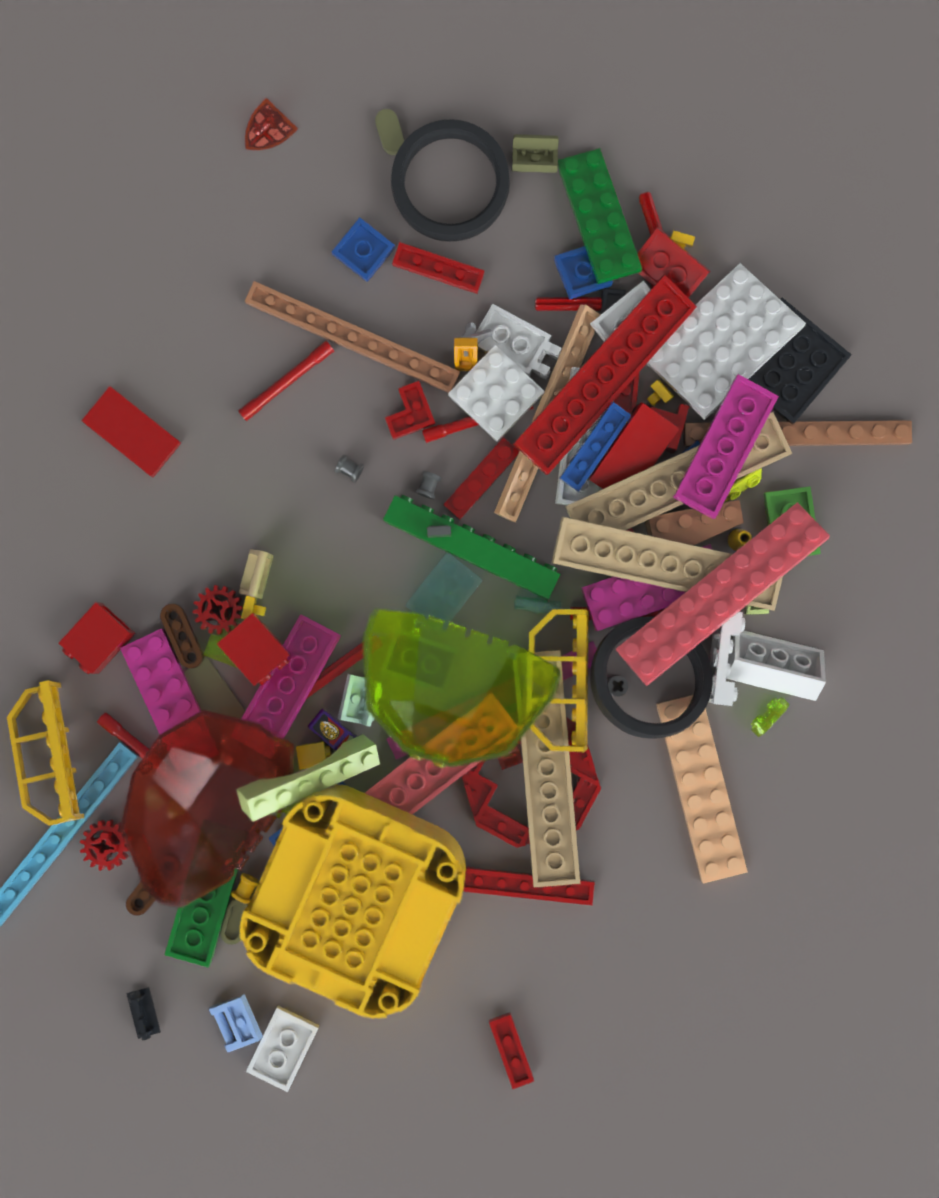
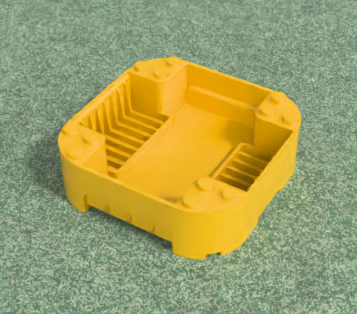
M335 784L299 800L282 822L284 826L254 895L243 911L240 922V938L244 942L249 959L265 973L289 984L293 982L335 1001L336 1005L368 1018H385L389 1014L405 1010L420 992L429 964L456 904L460 903L466 875L465 857L455 838L443 828L352 787Z

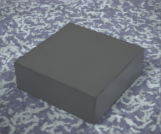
M449 525L428 526L427 536L428 538L451 537V527Z

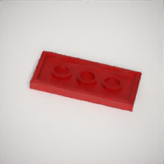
M111 386L107 388L81 420L152 478H154L181 444L179 440Z
M641 402L588 479L600 488L605 489L653 467L679 428Z

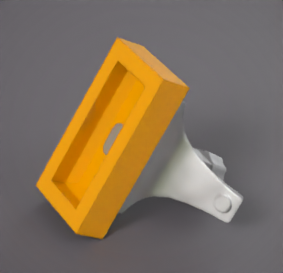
M467 323L464 336L454 338L455 370L470 371L477 364V344L492 336L493 331L491 329L475 333L476 325L474 323Z

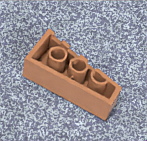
M739 500L723 503L715 519L695 509L661 514L645 521L648 536L693 546L744 523Z

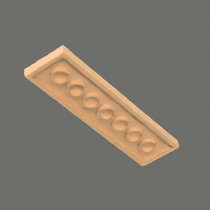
M693 695L657 703L660 722H668L679 717L689 706ZM705 708L700 717L690 727L678 734L665 737L702 883L748 872Z

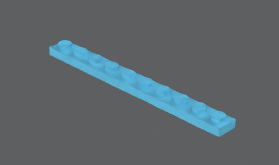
M123 742L118 743L78 792L80 814L84 813L85 818L52 825L0 888V927L138 759L139 756Z

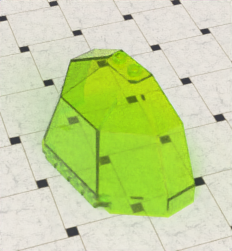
M374 608L370 614L363 636L366 710L404 752L409 753L410 757L417 760H422L423 758L430 760L439 767H455L507 756L553 700L561 678L560 668L527 649L515 644L508 647L509 641L493 637L491 644H488L489 635L472 629L469 637L465 636L466 627L449 622L447 630L442 629L445 620L429 616L427 620L425 615L417 612Z

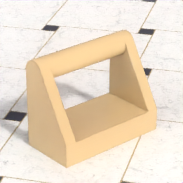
M250 549L239 589L240 594L262 599L274 555Z

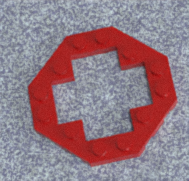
M519 710L510 713L520 726ZM566 717L568 745L576 746L572 745V731H576V722H572L571 719ZM520 731L510 738L518 744H521ZM588 744L587 750L584 752L569 751L571 772L580 777L572 791L576 830L581 828L601 790ZM486 758L462 776L476 826L516 848L530 844L528 826L488 805L498 784L479 774Z

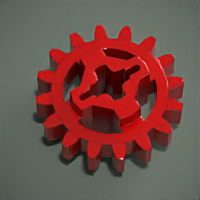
M214 585L213 591L208 587L205 588V595L198 594L201 599L200 602L194 601L193 603L198 606V609L192 612L199 615L195 622L203 623L200 627L202 630L209 627L208 633L210 634L217 630L218 635H223V629L230 633L232 631L231 625L235 627L239 625L236 619H243L241 618L242 615L239 614L243 607L238 606L242 599L240 597L234 598L236 591L232 590L228 593V587L223 586L221 591L218 585ZM217 595H224L228 600L220 601ZM208 602L207 609L204 611L205 604ZM216 605L223 608L220 610L221 615L214 613L217 610ZM233 609L232 616L229 619L230 610ZM217 619L220 625H213L208 620Z
M113 819L108 820L106 824L104 820L98 821V826L93 823L89 826L90 830L83 832V835L87 838L80 840V843L85 845V848L81 849L80 853L87 854L83 860L87 861L90 859L92 861L90 864L91 868L98 864L99 871L105 869L106 866L109 871L114 869V864L119 867L123 864L122 860L128 859L129 856L125 852L132 849L131 846L127 845V842L132 840V837L125 836L129 830H121V822L114 826ZM103 830L100 837L93 838L98 831ZM119 852L114 859L109 860L112 853Z

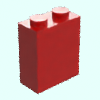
M95 602L60 640L59 644L63 647L62 652L71 659L75 658L80 663L78 666L87 674H99L121 650L120 648L125 646L136 633L106 605Z
M255 613L250 614L217 643L253 686L258 683L261 686L272 678L270 673L276 667L280 671L290 662L288 660V657L291 655L290 652Z

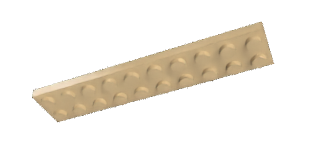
M773 412L769 414L736 479L793 454ZM699 446L567 505L565 508L570 519L627 530L684 504L673 498V495Z
M562 517L551 563L687 592L733 554ZM783 576L748 605L775 611Z
M560 650L535 652V656H561ZM529 653L514 654L519 722L522 729L520 734L533 886L545 887L580 884L569 751H551L528 727ZM535 661V698L564 699L561 661ZM534 703V724L554 745L569 746L565 704Z

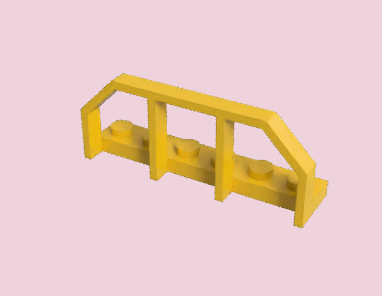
M552 609L529 632L528 727L551 751L584 752L587 750L589 611ZM555 615H573V629H577V638H573V652H577V657L535 656V635ZM535 661H573L572 672L573 675H577L576 685L572 686V698L576 699L535 698ZM534 703L576 704V708H572V722H576V731H572V745L576 746L554 745L534 724Z
M47 680L39 682L40 686L25 689L8 714L7 722L22 808L51 826L85 817L84 813L80 814L73 778L76 768L71 766L66 738L69 728L64 727L58 693L61 683ZM38 693L40 701L43 702L44 711L42 712V719L44 724L47 725V731L19 737L16 718L32 694ZM46 738L47 745L51 748L52 754L50 765L55 772L26 778L20 743ZM56 777L54 788L56 793L59 794L60 803L58 804V811L63 818L53 820L32 806L27 784Z

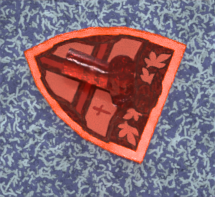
M266 98L252 113L247 124L245 133L246 150L260 151L271 149L289 139L298 128Z

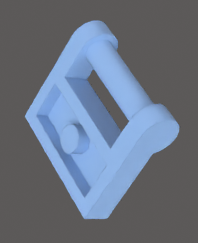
M245 994L222 1003H217L209 1008L211 1016L214 1015L226 1042L224 1046L227 1052L255 1043L263 1038ZM223 1012L225 1013V1015H226V1017H227V1019H228V1022H229V1024H230V1026H231V1029H232V1031H233L234 1036H235L236 1039H234V1037H233V1034H232V1032H231V1030H230V1027H229V1025H228V1023H227V1020H226V1018H225Z

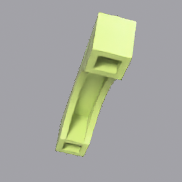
M362 734L342 743L339 749L330 757L311 768L284 777L259 779L237 789L241 808L252 821H255L313 793L380 764L376 744Z

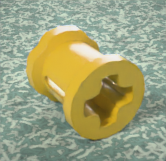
M242 873L240 876L241 881L236 891H232L231 896L239 902L249 904L251 901L250 896L258 885L259 880L249 874Z

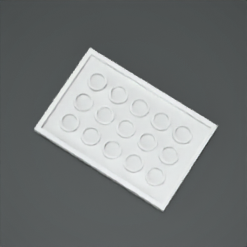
M741 263L696 304V309L647 363L704 420L721 405L736 375L739 374L749 379L806 324Z

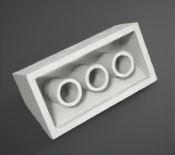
M748 631L741 632L740 636L732 637L733 651L728 656L731 671L726 679L816 701L826 683L824 650Z

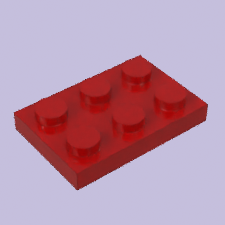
M659 227L656 228L637 253L642 266V270L638 274L653 286L662 276L666 275L688 298L711 272Z

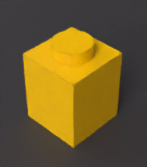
M325 741L296 746L299 770L311 768L332 755L331 747L327 746Z

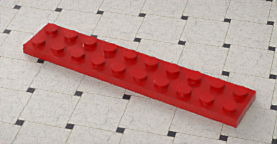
M666 275L662 276L517 438L513 445L545 475H548L697 306Z

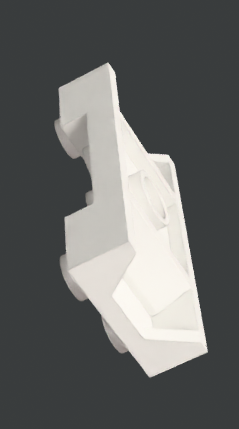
M743 612L736 613L712 633L709 660L712 667L713 686L708 703L732 706L733 701L737 699L738 691L735 683L726 682V677H729L731 671L728 656L733 651V640H730L731 636H740V633L744 631L745 618H742Z

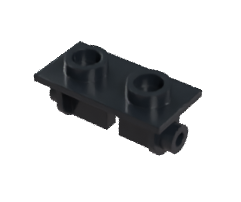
M147 987L126 993L138 1039L142 1038V1041L150 1039L151 1035L160 1033L161 1030L150 988Z

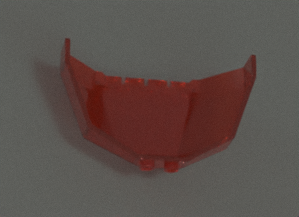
M207 710L200 711L157 737L131 775L120 827L121 834L142 884L160 904L182 908L229 882L234 875L235 868L239 871L242 870L250 858V855L246 852L253 853L264 838L260 832L267 833L277 819V816L272 812L252 821L241 808L237 789L259 779H272L294 774V744L279 732L260 723ZM281 808L276 812L281 813L284 808Z

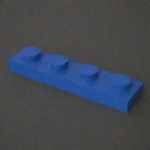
M611 402L559 479L574 490L579 491L632 415L616 403Z

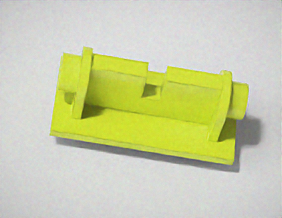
M762 468L736 479L724 503L738 498L747 488L755 487L762 479Z

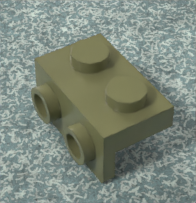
M515 134L513 136L512 171L557 173L558 136Z

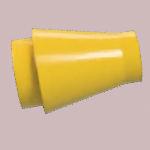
M735 529L728 536V545L734 551H738L752 539V536L748 531ZM740 536L744 537L743 542L741 541Z

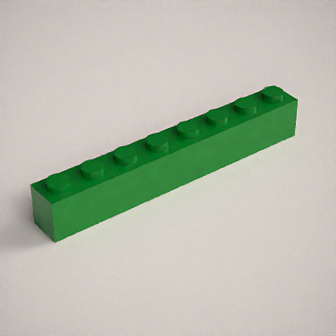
M401 494L400 497L394 495L383 518L384 523L546 600L550 598L560 577V574L556 572V567L547 563L542 566L536 563L537 558L525 553L524 556L515 553L516 548L504 543L503 546L494 543L495 538L487 534L479 536L474 533V528L463 524L462 527L454 524L453 518L442 514L441 517L433 514L434 509L424 504L419 507L412 504L414 500ZM449 525L451 527V537L428 538L427 536L428 526Z

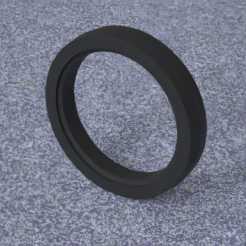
M454 119L428 123L409 135L395 156L391 174V188L394 201L406 222L426 237L447 242L470 239L489 228L501 214L510 186L507 160L497 141L481 127L467 121ZM459 139L475 145L488 157L495 171L496 188L491 201L477 216L461 223H440L425 217L413 206L405 189V176L413 157L423 147L438 140Z
M652 616L628 620L612 629L602 639L592 659L590 684L597 706L614 726L636 737L657 739L684 731L700 717L712 693L713 674L709 657L702 644L699 643L686 654L693 666L695 690L689 706L679 717L663 723H648L638 720L622 710L613 699L608 688L606 677L608 659L614 647L621 640L635 634L655 618Z

